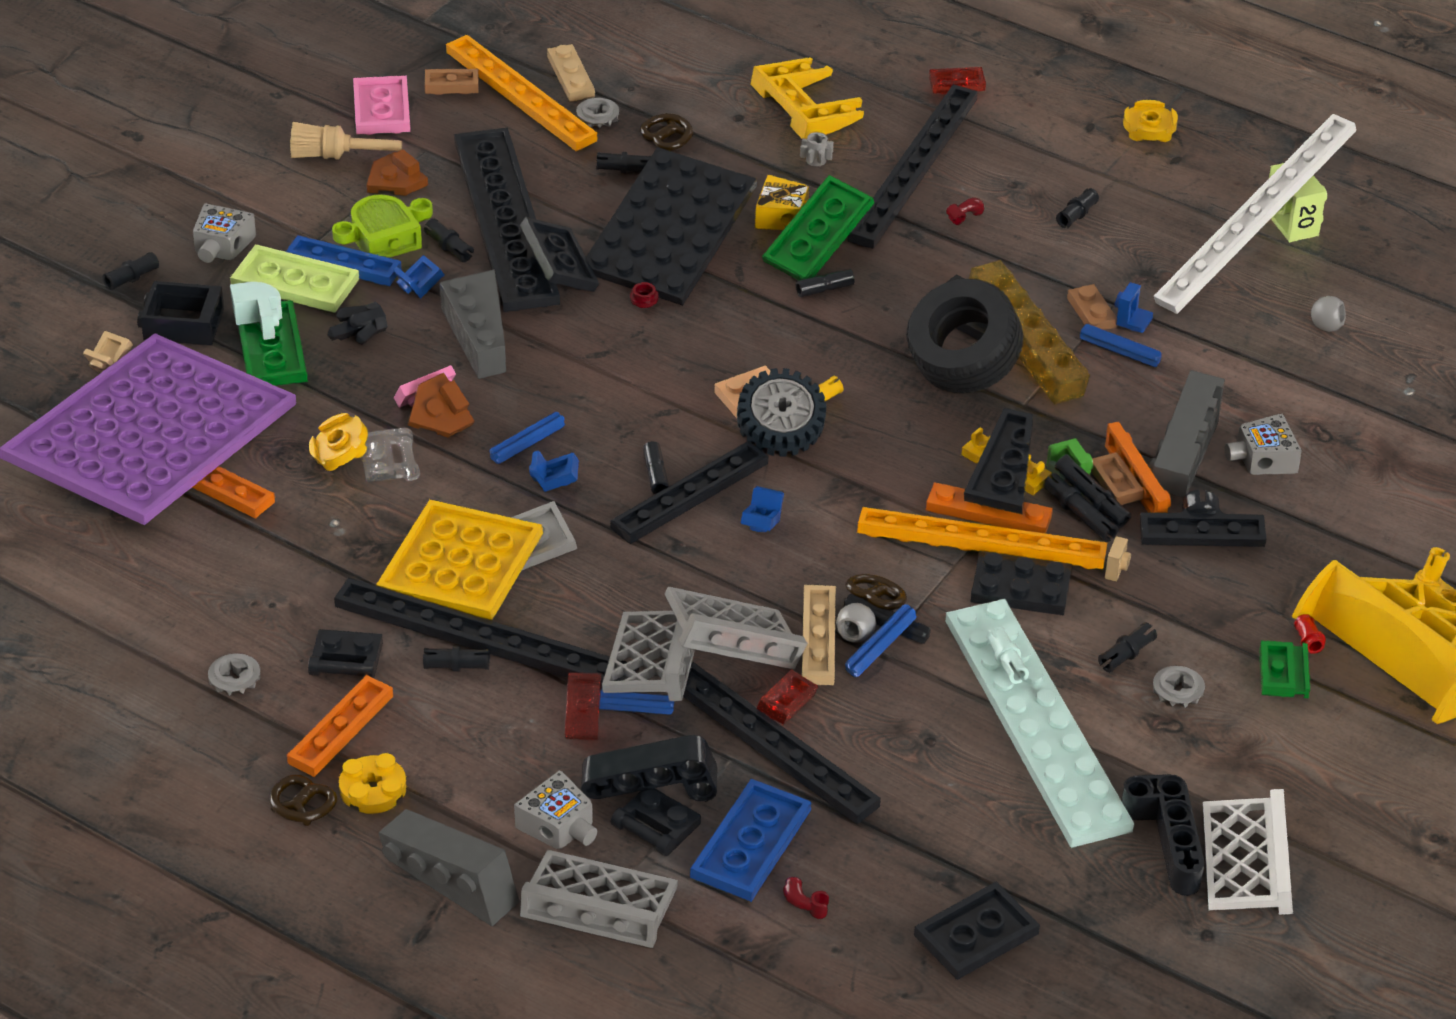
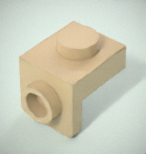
M104 331L94 351L85 349L83 355L90 362L89 366L92 369L102 373L129 353L133 344L127 338Z

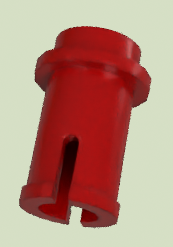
M1309 614L1297 617L1294 621V626L1301 637V647L1303 643H1307L1309 653L1315 654L1322 651L1326 638L1318 630L1314 618L1310 617Z

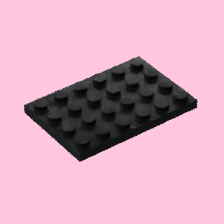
M657 147L586 256L595 276L631 289L638 283H650L655 286L659 295L658 298L683 306L756 189L757 178Z

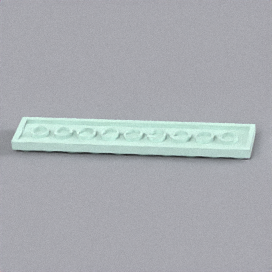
M1001 599L946 612V624L1070 847L1073 848L1133 832V820L1006 600ZM1001 626L1005 628L1011 642L1018 646L1021 652L1020 658L1029 671V676L1026 680L1021 672H1018L1023 682L1012 683L1004 667L997 663L994 657L995 651L986 638L989 630L997 638L993 630L994 627Z

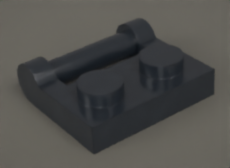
M319 629L312 656L309 658V675L319 676L320 673L363 676V678L368 675L375 678L383 644L382 634Z
M653 788L640 791L623 808L619 807L616 809L610 823L620 830L625 828L654 845L657 852L668 856L701 824V815ZM638 820L644 822L645 824H647V825H649L650 827L656 829L657 831L661 832V833L664 834V835H661L660 833H658V832H656L655 830L649 828L648 826L644 825L643 823L639 822Z

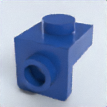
M424 255L405 273L398 267L393 270L399 278L396 283L407 294L412 291L420 299L445 275L439 267Z
M1130 282L1124 292L1120 291L1115 301V308H1118L1116 325L1143 333L1153 319V313L1138 308L1141 285Z
M538 450L532 453V463L529 466V472L535 482L538 481L544 492L576 482L579 460L573 452L546 461Z
M756 486L753 489L751 505L742 512L741 524L748 525L749 529L756 532L770 531L780 522L784 493Z

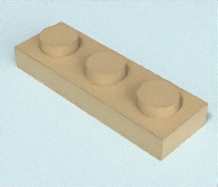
M573 44L548 48L547 57L569 102L594 98L595 88Z

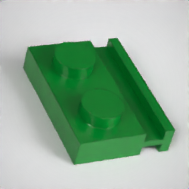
M1261 640L1259 648L1261 694L1282 697H1294L1295 694H1302L1304 698H1309L1308 644L1303 643L1301 647L1293 646V642Z

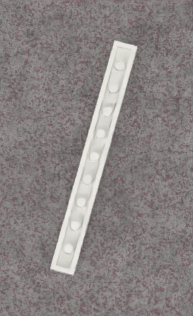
M1332 114L1153 296L1155 303L1178 314L1356 132L1355 123Z

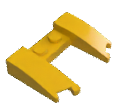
M810 57L754 66L750 85L763 98L773 97L792 117L790 127L801 139H807V136L814 132H820L825 135L830 134L863 118L864 111H856V108L862 106V99L860 97L816 104L801 89L832 76L833 69L829 66L813 69L811 68L813 59Z

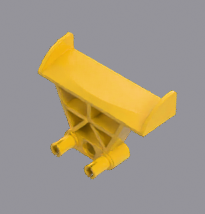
M1437 547L1431 548L1424 568L1415 574L1413 580L1359 577L1337 560H1333L1309 585L1299 600L1292 618L1296 620L1297 617L1303 614L1312 616L1325 628L1437 709L1432 717L1434 723L1440 724L1456 718V589L1441 579L1446 563L1450 559V554L1446 552L1443 557L1442 555L1445 550Z

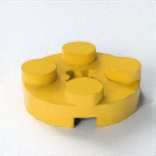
M1140 100L1134 103V107L1129 109L1128 106L1125 109L1123 126L1129 132V138L1134 141L1144 139L1167 142L1171 140L1172 134L1176 131L1177 112L1173 108H1171V111L1164 108L1165 103L1160 101Z
M341 413L324 421L318 427L321 432L317 435L316 439L312 436L309 442V451L312 457L327 471H333L353 458H360L365 454L368 430L358 416L350 417L348 413Z
M383 753L379 756L370 755L358 759H349L343 764V771L339 776L340 796L347 806L350 807V804L359 807V812L376 814L388 811L397 805L396 800L401 795L404 797L406 793L405 772L391 754ZM377 782V786L370 787V784L367 783Z

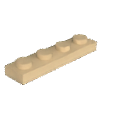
M804 585L803 636L808 644L802 654V684L834 685L836 586Z

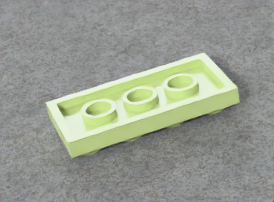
M255 244L232 274L230 281L231 284L245 282L266 283L278 290L282 300H293L297 304L335 313L358 282L359 270Z

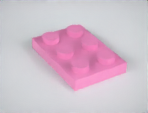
M407 75L353 78L356 134L373 135L376 133L398 134L410 132Z

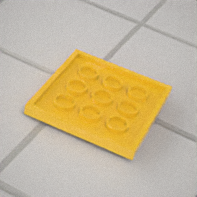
M429 499L376 586L493 620L543 535L542 524Z

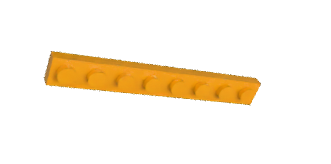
M465 35L446 44L447 54L467 69H478L480 79L573 150L578 151L597 142V132L470 36Z
M867 507L862 508L857 533L866 534L870 537H887L902 542L915 541L927 543L931 546L955 547L963 551H986L1057 561L1081 566L1085 569H1103L1107 550V542Z

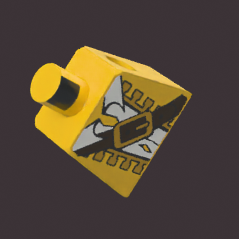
M767 175L756 204L755 228L784 230L809 200V187L805 184Z

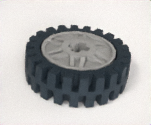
M777 368L771 369L769 375L766 371H762L759 373L758 378L754 375L750 379L749 384L746 383L739 396L737 424L738 428L740 427V433L743 437L747 436V441H750L752 444L756 443V447L761 451L767 448L768 455L774 456L775 450L779 451V457H786L787 451H790L792 456L797 455L799 449L804 452L809 449L810 444L814 445L817 442L818 437H820L826 418L825 396L823 392H820V387L817 383L811 385L812 379L807 375L801 379V372L796 370L793 375H789L790 369L783 368L782 374H778Z

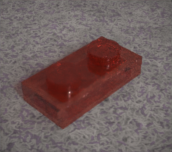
M982 67L929 70V80L933 94H947L953 84L975 91H985L986 80Z
M791 669L760 698L756 709L784 725L815 696L818 685Z
M568 673L565 739L598 740L601 674Z

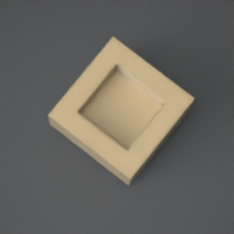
M1115 537L1107 557L1105 579L1117 582L1121 570L1127 571L1131 558V553L1126 552L1128 539Z

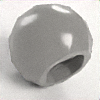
M1329 295L1319 298L1311 309V318L1314 325L1326 332L1336 331L1341 328L1346 319L1344 302L1337 297Z
M851 603L842 608L836 620L839 634L843 639L851 643H861L868 640L873 635L877 624L871 609L861 603Z

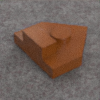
M402 149L373 161L367 182V193L379 194V190L394 191L395 195L406 196L428 185V177L420 172L419 162Z
M441 373L418 385L407 426L417 429L421 427L448 438L472 426L475 420L467 409L469 402L455 380L449 381L446 375Z

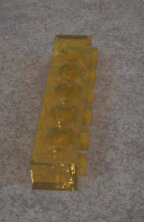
M1001 260L971 268L969 279L987 281L1000 288L1009 298L1020 320L1024 336L1019 359L1054 405L1084 396L1090 378L1087 368L1080 363L1072 349L1066 345L1057 330L1045 318L1041 309L1035 305L1027 291L1014 278L1013 273L1007 269Z

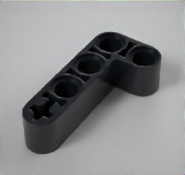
M687 735L586 757L582 763L581 791L588 798L603 799L683 783L691 799L707 802L712 800L717 794L718 768L706 740L697 735Z
M1172 774L1129 777L1123 786L1121 800L1132 820H1156L1172 890L1184 896L1194 895L1201 887L1204 858L1185 780Z

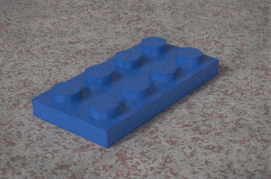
M750 779L690 868V878L752 902L810 813L811 801Z

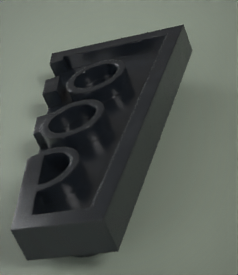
M1008 408L1003 409L964 491V501L1023 514L1033 414Z

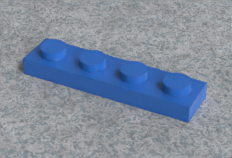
M297 235L285 251L359 270V279L386 286H391L397 277L393 270L396 267L401 269V261L299 235Z

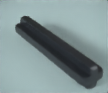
M849 594L844 600L843 608L851 603H861L869 607L875 615L876 625L882 626L895 613L892 610L880 609L869 603L866 599L859 598L853 594ZM914 620L900 635L920 644H925L930 637L931 629L929 626Z

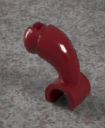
M972 197L960 205H950L946 209V213L953 224L960 225L966 219L965 213L967 212L973 213L974 216L981 215L984 212V203L979 198Z
M797 877L787 878L783 887L785 899L799 909L810 911L814 918H825L828 912L829 895L825 891H816L809 898L803 893V882Z

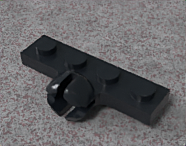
M1197 489L1190 491L1184 496L1183 512H1141V545L1265 547L1267 540L1264 515L1222 513L1219 507V498L1212 491L1205 489V501L1200 502V491Z

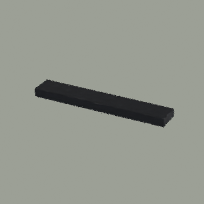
M747 441L610 520V528L629 544H632L766 466L769 456L750 441Z

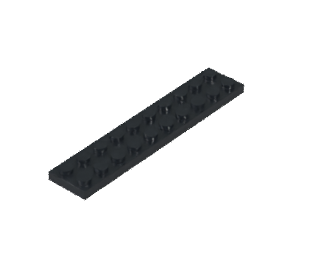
M508 127L454 134L455 146L491 270L495 269L497 291L503 311H519L560 305V294L557 285L552 284L545 278V274L536 260L535 254L520 226L525 217L536 219Z

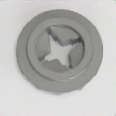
M587 99L581 102L576 109V117L585 124H588L589 127L598 126L601 128L603 125L611 126L612 122L618 121L619 107L609 99Z
M245 654L224 655L216 659L209 667V683L215 686L217 693L226 691L230 696L234 691H239L244 694L246 688L254 689L256 681L260 680V666L254 658ZM230 670H232L233 673L239 676V678L234 679L232 676H230Z
M1183 666L1165 667L1158 671L1153 679V693L1159 695L1160 702L1170 701L1172 707L1175 704H1181L1186 708L1189 703L1197 704L1200 697L1204 696V680L1196 671ZM1179 682H1182L1183 688L1180 691L1174 690L1179 685Z

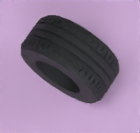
M958 279L936 287L919 301L911 313V318L907 325L906 339L908 348L918 368L932 385L947 392L972 393L986 389L999 382L1012 370L1019 359L1023 347V330L1012 303L1000 288L983 280ZM969 322L988 324L984 335L975 344L960 350L942 348L946 337L958 326Z

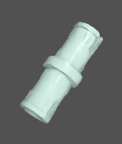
M1001 626L994 627L993 630L997 638L994 637L990 630L986 638L995 651L994 657L997 663L1004 667L1012 683L1023 682L1018 672L1020 671L1026 680L1029 676V671L1020 658L1021 652L1018 646L1011 642L1005 628Z

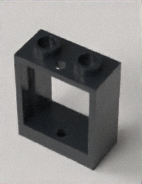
M153 281L150 292L145 293L144 309L139 311L137 318L138 328H142L143 340L148 339L153 334H158L176 343L212 345L224 311L222 286ZM162 308L201 311L199 319L159 316Z

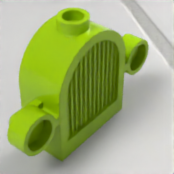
M389 195L365 197L356 202L352 207L351 222L341 221L333 225V240L342 245L355 242L361 251L387 258L421 249L422 236L419 223L432 217V202L426 198H418L410 203V207H407L400 199Z

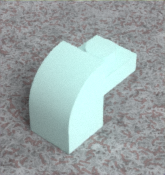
M262 282L231 284V300L236 325L260 322L263 339H274V326H279V319H282L281 297L278 290Z

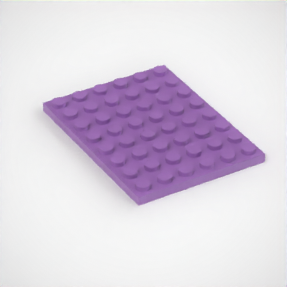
M153 334L1 446L0 458L145 525L295 406L296 395L158 334Z

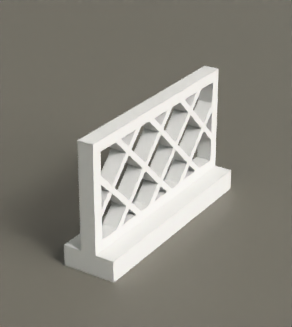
M1284 789L1270 790V798L1204 801L1203 813L1209 910L1278 907L1279 915L1293 914ZM1252 810H1265V814L1257 821H1253L1245 816ZM1225 812L1230 817L1224 822L1219 823L1211 817V813ZM1237 821L1248 827L1240 835L1229 829ZM1254 833H1258L1266 839L1258 847L1247 841ZM1220 835H1224L1232 841L1223 849L1213 843ZM1239 846L1250 852L1241 861L1231 855ZM1257 858L1268 864L1259 873L1248 866ZM1222 860L1234 866L1225 874L1214 868ZM1240 872L1252 878L1244 886H1240L1232 880ZM1258 884H1261L1270 890V895L1255 896L1250 891ZM1224 886L1235 892L1231 897L1215 898V893Z

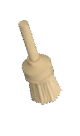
M293 122L290 150L291 158L323 156L324 159L335 158V160H339L344 151L350 152V149L402 150V141L351 138V135L344 133L341 125L336 127L329 125L320 127Z

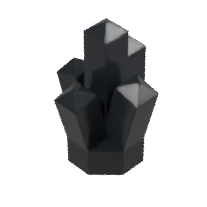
M377 302L362 306L340 308L336 316L343 323L330 327L327 335L332 341L336 339L341 341L355 336L356 341L363 345L375 334L386 331L388 327L386 315Z

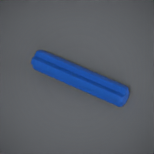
M1085 324L1080 332V339L1151 367H1157L1161 361L1162 353L1159 350L1093 325Z
M553 412L495 445L489 450L491 460L496 464H500L562 429L565 426L563 415H560L559 412Z
M908 604L902 605L845 662V670L853 677L860 676L916 619V611Z
M583 688L578 693V706L580 708L671 715L674 711V701H669L668 695L635 692L603 693V690Z

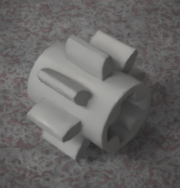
M811 133L807 136V139H802L800 157L806 158L807 163L811 166H822L827 160H832L834 142L827 141L828 138L823 133Z

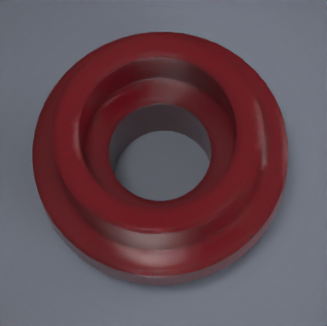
M647 282L636 284L630 293L631 303L640 308H649L658 302L659 295L655 286Z

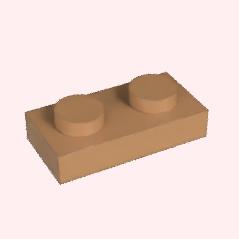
M478 69L425 70V94L478 93Z
M1094 284L1068 290L1067 299L1084 325L1090 324L1103 330L1117 327V317Z
M1117 452L1092 458V474L1105 490H1110L1114 493V498L1121 505L1143 499V488Z

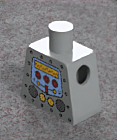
M204 203L193 229L195 251L198 253L200 260L206 263L212 262L215 257L233 260L256 237L254 213Z
M1283 414L1242 424L1239 427L1237 442L1226 443L1224 447L1226 459L1228 461L1242 459L1248 472L1252 475L1296 474L1299 470L1302 450Z
M560 770L514 804L515 828L555 849H562L574 839L587 846L597 836V829L591 825L593 820L590 799Z

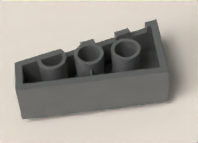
M495 269L440 282L441 310L478 379L505 373V341Z
M1193 370L1189 372L1173 417L1168 422L1165 438L1159 442L1156 453L1157 458H1152L1149 465L1150 470L1162 488L1167 490L1169 494L1184 497L1191 487L1218 426L1225 384L1224 378Z
M405 809L379 832L383 846L382 852L386 859L493 927L519 903L504 849L408 809Z

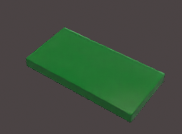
M829 175L762 255L763 261L797 280L815 277L874 205L873 197Z
M293 300L281 302L282 319H279V326H274V339H263L260 322L238 325L247 374L275 386L308 382Z

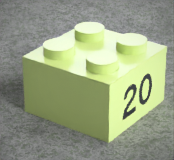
M1282 163V164H1277V165H1272L1271 168H1270L1269 178H1270L1284 163ZM1313 175L1271 218L1288 242L1319 236L1321 223L1323 222L1324 204L1327 200L1325 187Z

